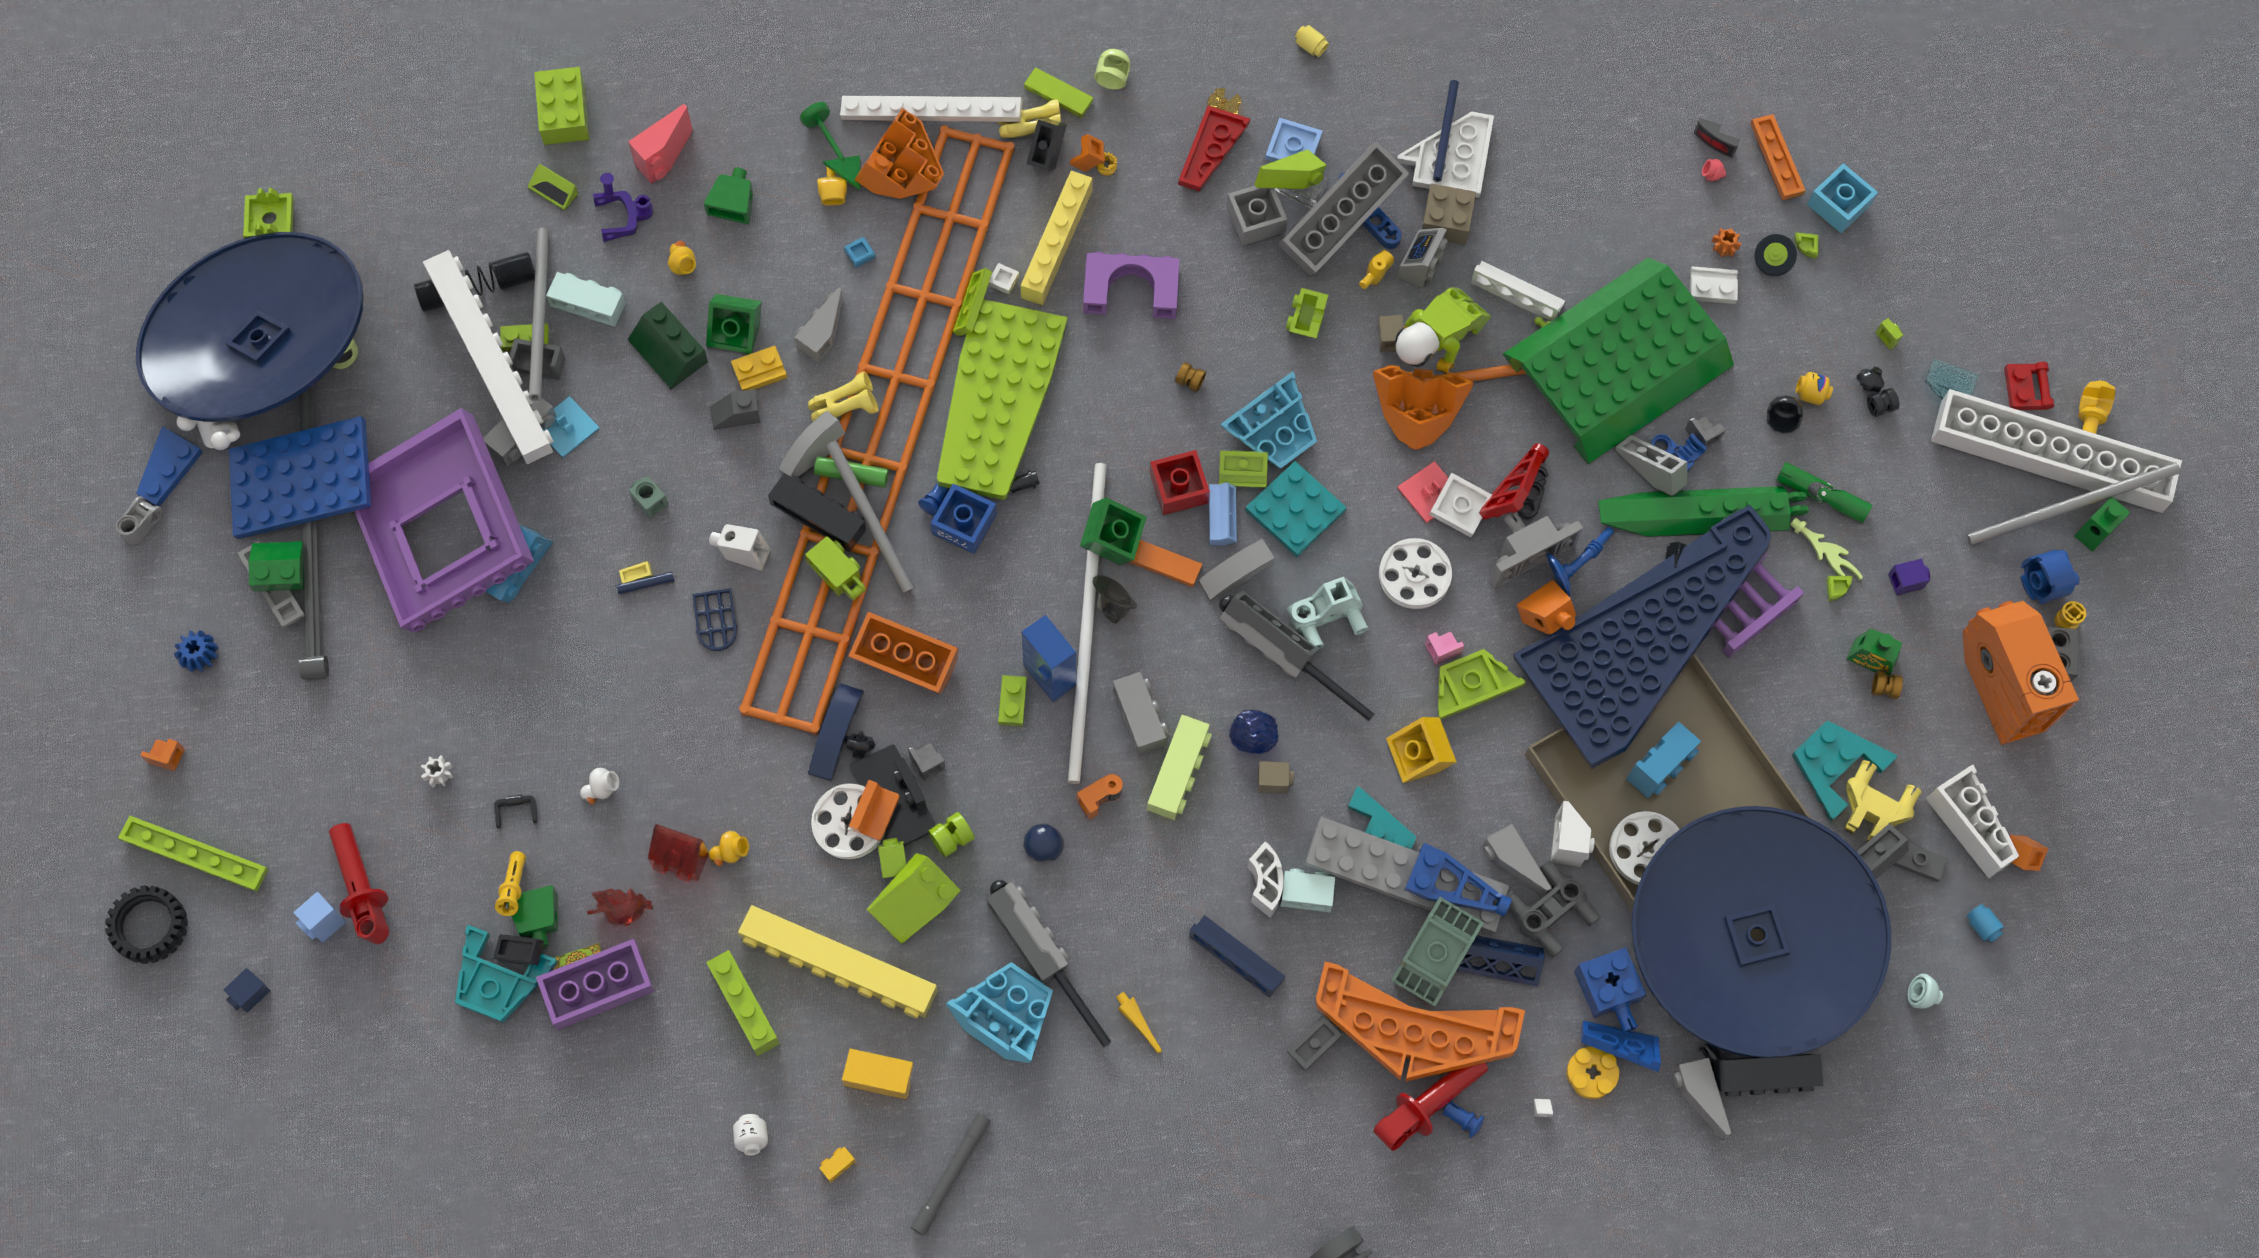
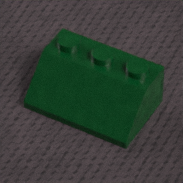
M662 301L642 315L628 337V342L670 389H673L708 363L705 349Z

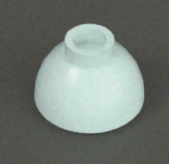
M1919 974L1911 981L1908 988V1001L1912 1007L1926 1009L1942 1001L1943 992L1939 990L1937 982L1931 976Z

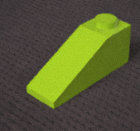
M1307 149L1261 166L1254 185L1257 188L1306 189L1318 185L1323 180L1326 164Z

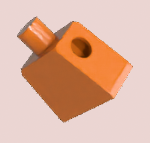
M1553 580L1517 604L1522 623L1548 635L1553 634L1561 627L1565 630H1570L1575 625L1576 613L1572 601Z

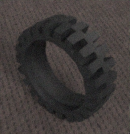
M144 885L140 886V889L136 887L130 889L131 893L129 894L124 892L120 895L122 897L120 901L116 899L113 902L115 907L114 909H109L108 914L110 918H106L105 924L108 926V928H105V931L109 936L107 938L109 943L119 954L133 962L148 964V961L155 963L159 962V958L166 959L169 952L174 953L177 950L175 948L177 944H182L183 940L181 937L182 935L186 936L187 933L185 926H188V920L185 918L187 914L183 905L174 895L157 886L151 885V887ZM155 901L162 903L167 907L171 915V925L164 938L159 943L147 948H138L127 943L123 935V923L126 915L135 906L143 902Z

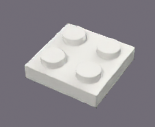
M1451 473L1429 515L1472 537L1482 519L1479 511L1492 494Z

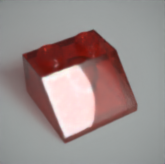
M655 824L648 854V860L653 866L652 869L664 874L667 871L675 873L676 877L683 881L690 882L691 879L698 881L709 856L704 841Z

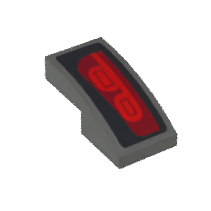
M1699 118L1694 134L1713 150L1733 158L1740 139L1720 133L1721 124Z

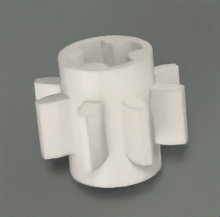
M441 755L438 759L429 757L426 765H421L422 769L426 772L421 776L424 781L430 780L429 784L433 788L436 784L446 786L445 782L448 778H453L452 774L448 771L453 767L450 762L445 763V759Z

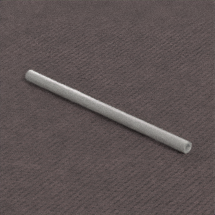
M539 228L537 230L529 399L532 401H539L541 399L549 241V231L546 228Z
M2175 462L1969 533L1967 538L1970 545H1974L2181 473L2178 463Z

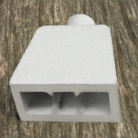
M726 524L721 533L713 531L709 538V544L718 547L725 559L761 571L771 550L760 531L752 528Z

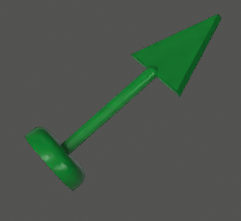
M817 102L808 106L800 115L801 123L807 128L819 126L839 158L823 161V164L860 190V184L855 181L860 171V155L844 158L823 123L830 115V108L827 103Z

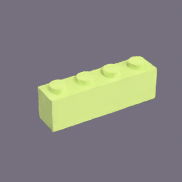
M1181 715L1149 798L1147 811L1172 820L1176 819L1178 813H1183L1187 802L1183 798L1186 791L1191 792L1195 782V778L1192 777L1194 769H1200L1204 756L1200 755L1202 748H1208L1212 734L1209 733L1210 724Z

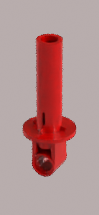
M349 823L337 824L329 830V835L349 895L339 905L340 914L344 917L352 918L355 932L359 937L376 945L381 944L389 935V928L382 908L388 902V895L384 890L371 889L352 826Z
M1482 1063L1450 1071L1415 1099L1405 1093H1400L1396 1097L1398 1108L1378 1122L1373 1130L1374 1134L1391 1151L1401 1147L1416 1132L1423 1136H1429L1433 1131L1429 1118L1488 1071L1487 1064Z

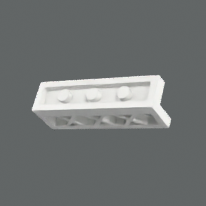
M1481 261L1480 265L1476 266L1472 276L1471 284L1548 321H1553L1557 318L1565 303V300Z

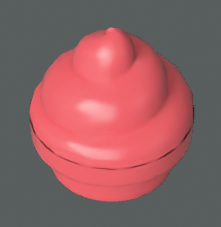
M1708 159L1702 168V176L1706 180L1713 182L1724 178L1726 170L1720 160Z

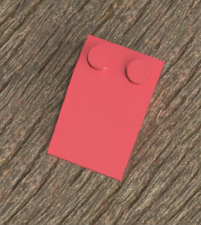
M685 104L628 141L635 166L651 184L656 180L664 178L671 170L693 131Z

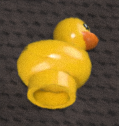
M684 241L673 243L669 250L668 266L674 274L681 276L692 273L696 267L693 251L686 247Z
M735 831L725 832L721 835L719 846L710 849L709 859L716 863L717 866H721L724 861L735 863L741 857L748 854L749 842L746 837L740 836Z

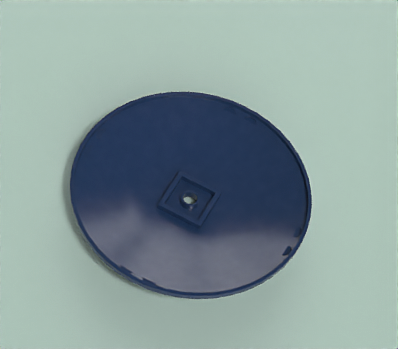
M275 232L247 237L225 245L207 254L184 270L167 286L151 307L143 322L137 340L136 365L140 380L149 395L160 406L177 416L203 422L234 421L277 408L299 396L318 382L331 370L350 345L359 326L363 311L364 294L360 275L353 262L339 247L323 238L306 233Z
M1744 806L1713 812L1690 822L1672 835L1655 853L1641 877L1634 897L1631 925L1633 948L1643 979L1652 995L1668 1015L1686 1031L1716 1048L1749 1057L1778 1058L1799 1055L1818 1049L1846 1033L1861 1019L1877 997L1885 980L1891 953V926L1885 898L1877 880L1861 856L1844 839L1821 823L1798 813L1773 807ZM1758 929L1762 931L1764 940L1760 942L1754 941L1750 936L1751 930Z

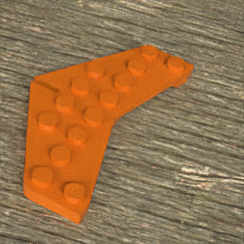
M1326 961L1315 1001L1316 1007L1320 1012L1399 1080H1401L1405 1058L1410 1059L1405 1082L1513 1056L1518 1047L1525 1010L1514 1007H1499V1010L1427 1011L1411 1007L1349 974V970L1338 964Z

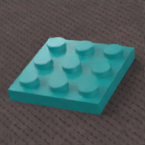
M1296 461L1245 507V511L1296 558L1347 509L1343 503Z

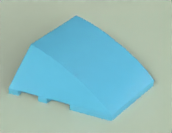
M1294 371L1220 424L1221 427L1254 451L1268 452V461L1279 469L1317 442L1309 415L1306 413L1302 402L1301 392H1299L1295 381Z
M1011 962L988 976L979 985L969 988L963 995L947 1002L946 1006L965 1032L1007 1060L1031 1063L1053 990Z

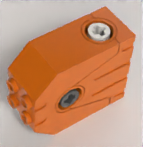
M2007 601L2000 604L1999 608L1992 610L1990 607L1983 608L1976 612L1975 618L1969 620V624L1962 631L1966 666L2001 745L2046 732L2066 711L2079 701L2041 614L2024 601L2016 603Z

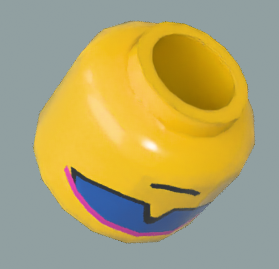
M1808 372L1804 376H1800L1795 393L1798 394L1801 401L1819 406L1825 399H1830L1833 387L1830 386V379L1827 376Z

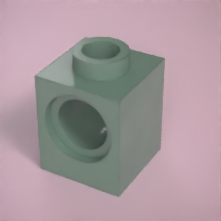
M648 475L643 479L635 481L629 489L632 500L649 519L669 505L665 494ZM652 493L651 497L642 498L644 494Z

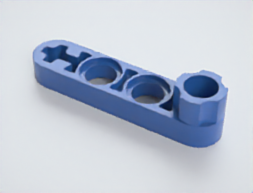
M1378 206L1362 224L1383 247L1394 249L1400 244L1401 231ZM1378 217L1382 220V224L1375 226L1371 224L1370 219ZM1387 234H1388L1390 237L1394 235V236H1395V239H1394V240H1393L1392 238L1386 239V238H1387Z

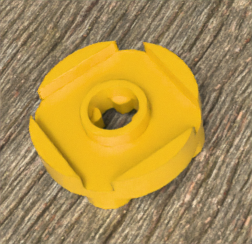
M1590 1046L1579 1049L1571 1057L1567 1064L1566 1077L1579 1096L1586 1099H1599L1609 1094L1617 1085L1619 1068L1614 1055ZM1592 1066L1599 1072V1075L1595 1076L1594 1079H1590V1074L1586 1073V1069H1590Z

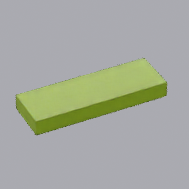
M1036 67L1024 83V88L1048 101L1058 99L1059 107L1080 118L1085 115L1093 103L1092 96Z
M987 268L972 273L953 333L959 337L973 332L992 275V271Z

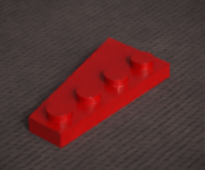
M1207 106L1179 177L1178 185L1200 192L1248 127L1250 118Z

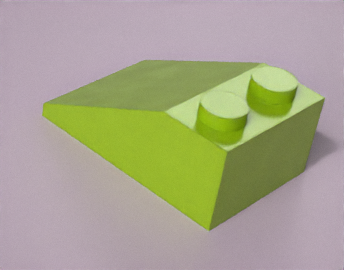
M916 853L866 910L902 944L942 912L961 890L928 856Z

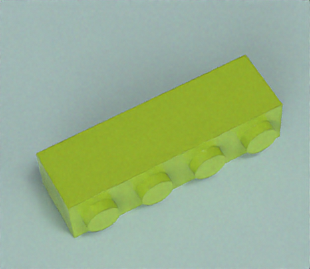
M727 950L707 961L706 963L757 1057L779 1045L777 1036L730 951Z

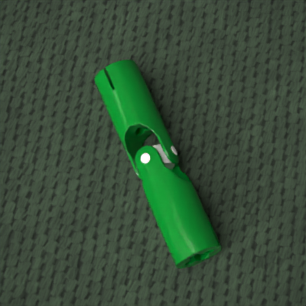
M1785 462L1776 481L1798 492H1805L1808 497L1818 502L1825 503L1827 501L1834 510L1860 523L1865 521L1873 505L1844 490L1832 489L1834 487L1830 483L1788 462ZM1813 482L1823 484L1819 488L1817 496L1811 494L1808 489L1809 485Z

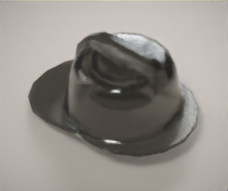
M1103 575L1093 577L1092 583L1099 593L1097 608L1112 623L1117 624L1120 619L1128 614L1130 609L1137 608V603L1117 581Z

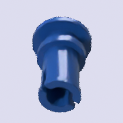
M936 483L932 491L918 501L919 507L926 513L935 516L950 488L939 486Z
M1452 1100L1448 1103L1442 1114L1462 1126L1461 1129L1463 1131L1468 1130L1470 1132L1469 1138L1474 1137L1479 1132L1485 1118L1482 1115L1478 1119L1475 1117L1476 1114L1474 1112H1467Z

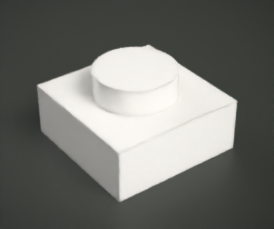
M998 263L991 275L988 286L1009 295L1019 278V272Z

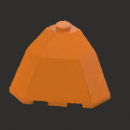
M1393 365L1374 370L1373 377L1385 420L1398 440L1415 450L1433 444L1451 426L1473 387L1472 381L1452 372H1447V374L1442 376L1432 375L1433 370L1414 368V372H1407L1400 369V366Z

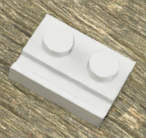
M1692 266L1690 269L1689 292L1696 301L1736 304L1738 297V270Z

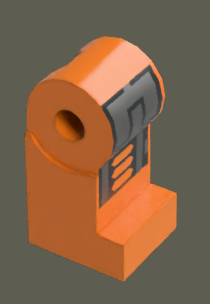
M1109 774L1077 792L1076 801L1089 820L1098 815V807L1107 801L1117 800L1121 796L1123 782L1119 776Z

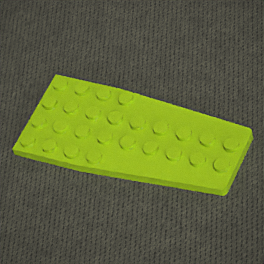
M983 299L973 332L966 334L959 358L937 473V484L939 486L951 488L952 484H955L982 496L1001 500L1008 497L1050 386L1068 317Z

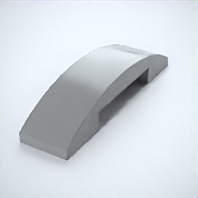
M252 545L237 553L248 572ZM290 590L261 591L283 629L305 616Z

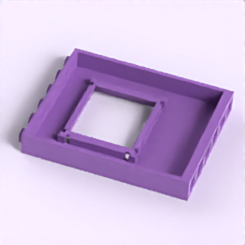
M460 408L369 463L371 507L354 512L401 628L411 632L420 631L425 628L426 624L443 618L450 610L462 607L466 604L467 600L484 594L486 589L503 583L508 576L525 570L527 565L534 562L473 414ZM464 491L485 544L423 580L402 527Z

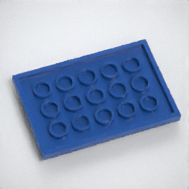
M362 416L229 449L233 536L237 539L371 507L366 419Z

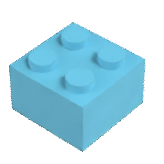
M1843 163L1813 191L1807 205L1842 234L1872 205L1878 192Z

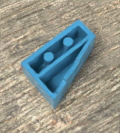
M522 525L519 526L534 562L527 565L525 570L508 576L503 583L486 589V592L509 603L518 595L521 586L553 543L550 539Z
M1678 721L1661 738L1660 742L1655 747H1652L1642 760L1635 764L1626 780L1647 799L1654 793L1658 796L1667 786L1665 781L1670 776L1674 779L1683 770L1681 764L1685 760L1690 762L1699 753V750L1696 748L1701 740Z

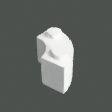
M1264 842L1249 859L1247 868L1254 875L1256 889L1252 895L1251 903L1271 918L1278 907L1284 882L1281 862L1271 846Z

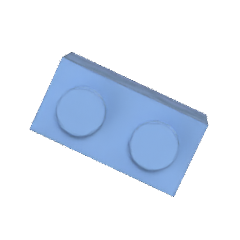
M318 891L293 912L299 918L295 923L312 940L317 937L322 943L346 923Z

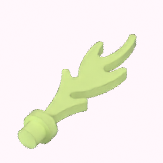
M1797 518L1793 520L1790 525L1795 529L1794 532L1796 534L1801 532L1809 540L1819 561L1823 559V554H1825L1829 565L1839 576H1845L1840 568V565L1852 571L1858 580L1863 578L1861 573L1850 562L1839 557L1838 554L1847 556L1849 553L1847 550L1833 543L1819 542L1818 539L1824 538L1823 534L1814 533L1804 527L1807 524L1804 520L1802 522Z

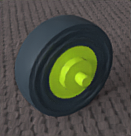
M1771 234L1764 237L1757 244L1754 258L1757 267L1763 273L1770 276H1780L1790 271L1797 259V250L1793 241L1787 236Z

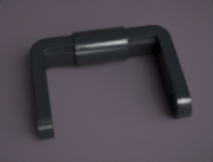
M521 794L507 796L506 799L495 801L494 809L497 829L501 828L500 806H515L531 802L533 823H538L536 800L531 795L522 796Z

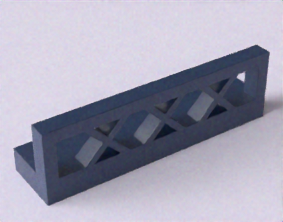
M1204 915L1197 925L1194 924L1191 927L1189 937L1267 997L1270 998L1285 979V975Z
M1477 935L1466 953L1467 955H1465L1456 970L1538 986L1544 963V948ZM1475 956H1480L1487 963L1477 967L1473 966L1469 960ZM1500 961H1506L1512 968L1503 972L1498 971L1494 965ZM1525 966L1536 967L1534 978L1523 976L1520 969Z

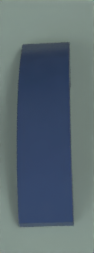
M840 683L822 724L809 766V775L829 781L833 780L845 737L852 718L857 713L864 690Z

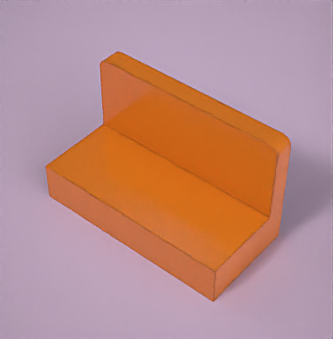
M868 780L849 827L857 833L881 841L900 799V795L882 788L874 781Z

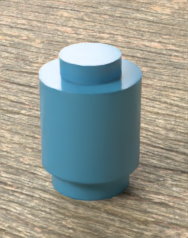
M1981 904L1967 914L1970 920L1968 923L1983 942L1989 940L1993 943L2003 935L2001 930L2004 926L1990 908H1986Z

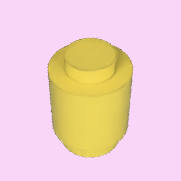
M1310 25L1302 26L1295 35L1297 38L1296 44L1312 56L1320 57L1329 46L1326 37Z

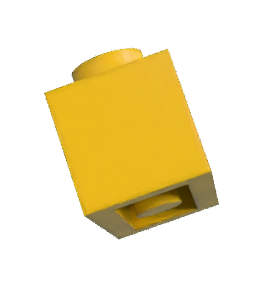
M845 1146L834 1151V1156L830 1159L826 1158L820 1163L819 1169L830 1183L856 1162Z

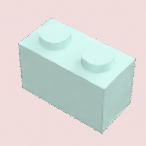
M1301 869L1285 871L1280 907L1331 912L1335 877L1325 872L1308 874Z

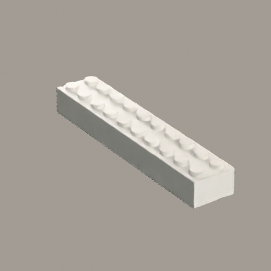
M1949 389L1941 401L1931 442L2089 491L2112 485L2175 462L2181 467L2182 460L1951 389ZM2179 474L2116 495L2113 498L2163 513L2173 502Z

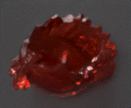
M611 888L592 893L598 904L597 908L587 910V915L603 912L607 921L612 925L629 926L631 925L630 923L638 920L643 915L645 909L653 910V906L651 905L652 901L646 900V897L641 893L637 895L632 888L628 890L627 894L620 889L615 891Z

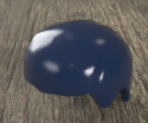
M1038 824L1031 827L1025 834L1023 846L1027 855L1038 862L1054 861L1063 851L1064 840L1061 833L1048 824Z

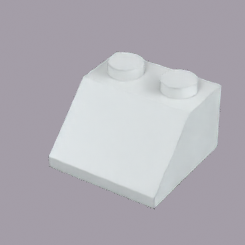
M1563 801L1555 816L1551 861L1556 864L1581 867L1584 860H1588L1589 853L1593 852L1594 838H1590L1591 828L1568 801Z

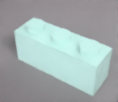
M557 272L546 295L551 307L613 327L616 326L626 304L623 293L617 288H606L592 280L584 281L570 273L562 274Z

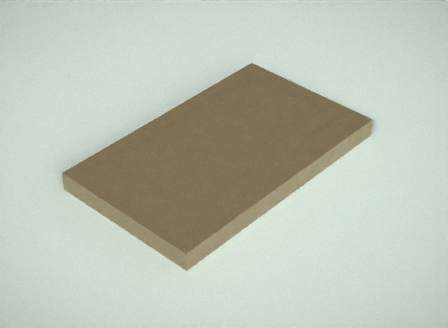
M1695 654L1628 749L1623 753L1591 769L1563 728L1529 746L1525 753V756L1559 806L1562 805L1563 801H1568L1591 828L1590 838H1594L1592 854L1631 912L1638 885L1629 882L1618 873L1609 853L1611 835L1617 825L1627 816L1643 811L1655 812L1669 818L1681 829L1698 818L1720 810L1744 806H1763L1788 810L1812 819ZM1679 721L1701 740L1696 748L1699 750V753L1690 762L1685 760L1681 764L1683 770L1674 779L1670 776L1665 781L1667 786L1658 796L1654 793L1647 799L1626 778L1635 764L1647 755V752L1652 747H1655L1661 738ZM1652 820L1648 823V827L1652 832L1657 833L1661 831L1659 822ZM1627 824L1624 826V832L1628 836L1637 835V829L1634 825ZM1656 840L1652 845H1644L1643 851L1637 857H1640L1643 853H1651V849L1658 841ZM1626 847L1617 848V855L1620 858H1629L1630 852ZM1640 865L1635 866L1634 874L1641 878L1645 868ZM1758 929L1751 930L1750 936L1754 941L1760 942L1764 940L1762 931Z

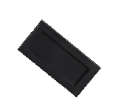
M500 934L493 959L502 962L538 966L544 941L536 938Z

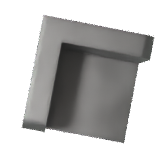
M1706 417L1698 421L1695 418L1690 419L1685 428L1689 435L1693 433L1707 448L1720 441L1726 431L1721 423L1713 427Z
M931 743L916 751L913 746L908 749L909 756L923 780L945 769L944 759L940 753L937 754Z

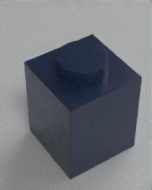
M248 968L241 972L224 989L229 995L226 1001L236 1010L241 1007L247 1013L271 991Z

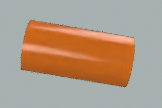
M868 612L849 653V657L941 694L953 673L959 649Z

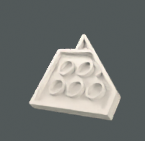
M1470 112L1452 123L1441 182L1433 180L1441 130L1399 154L1397 157L1398 163L1415 166L1412 186L1430 189V184L1432 183L1475 191V197L1479 198L1494 115Z

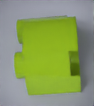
M1301 288L1300 294H1295L1292 308L1296 310L1293 317H1288L1286 329L1291 333L1317 339L1328 295Z

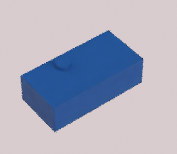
M1045 614L1021 632L1023 666L1050 700L1054 702L1076 686V651Z

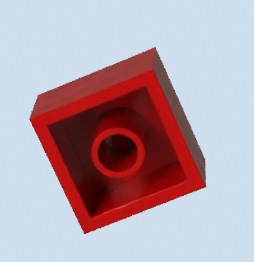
M1196 450L1150 462V476L1163 515L1209 503L1210 490Z

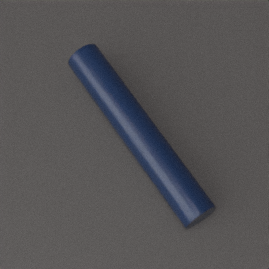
M668 572L618 584L616 587L618 594L675 580L673 572Z

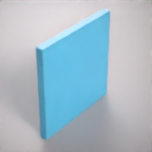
M569 396L554 408L556 413L555 421L552 426L547 429L544 428L543 431H549L554 441L550 445L562 457H565L600 428Z

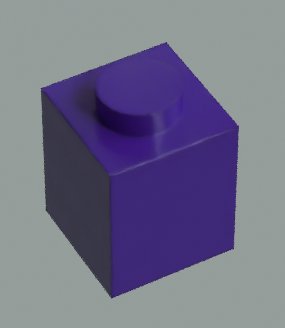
M1922 559L1894 565L1888 574L1896 596L1924 589L1930 581L1929 568L1924 565Z

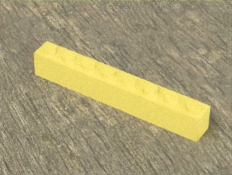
M751 905L738 931L740 938L743 939L742 943L749 947H762L766 949L765 953L772 957H785L789 959L788 963L798 968L806 966L812 969L811 973L818 977L825 978V976H829L835 979L834 983L841 987L848 988L852 986L858 989L857 993L867 998L875 996L881 999L880 1002L883 1005L893 1009L895 1006L905 1009L904 1013L916 1019L918 1016L926 1017L938 992L936 984Z

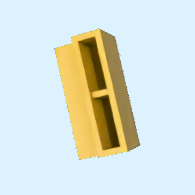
M849 1049L842 1082L845 1087L907 1100L914 1064L911 1061Z

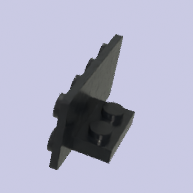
M894 744L850 765L859 785L866 787L868 780L878 783L882 788L900 795V799L885 832L886 839L898 838V842L903 841L905 846L929 834L928 830L936 824L926 806V800L904 757L901 758Z

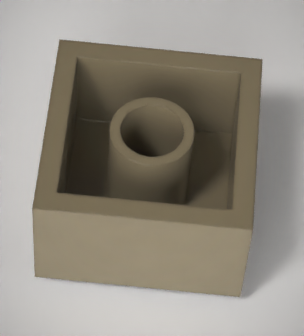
M1431 183L1422 229H1447L1445 234L1447 242L1466 245L1476 192Z

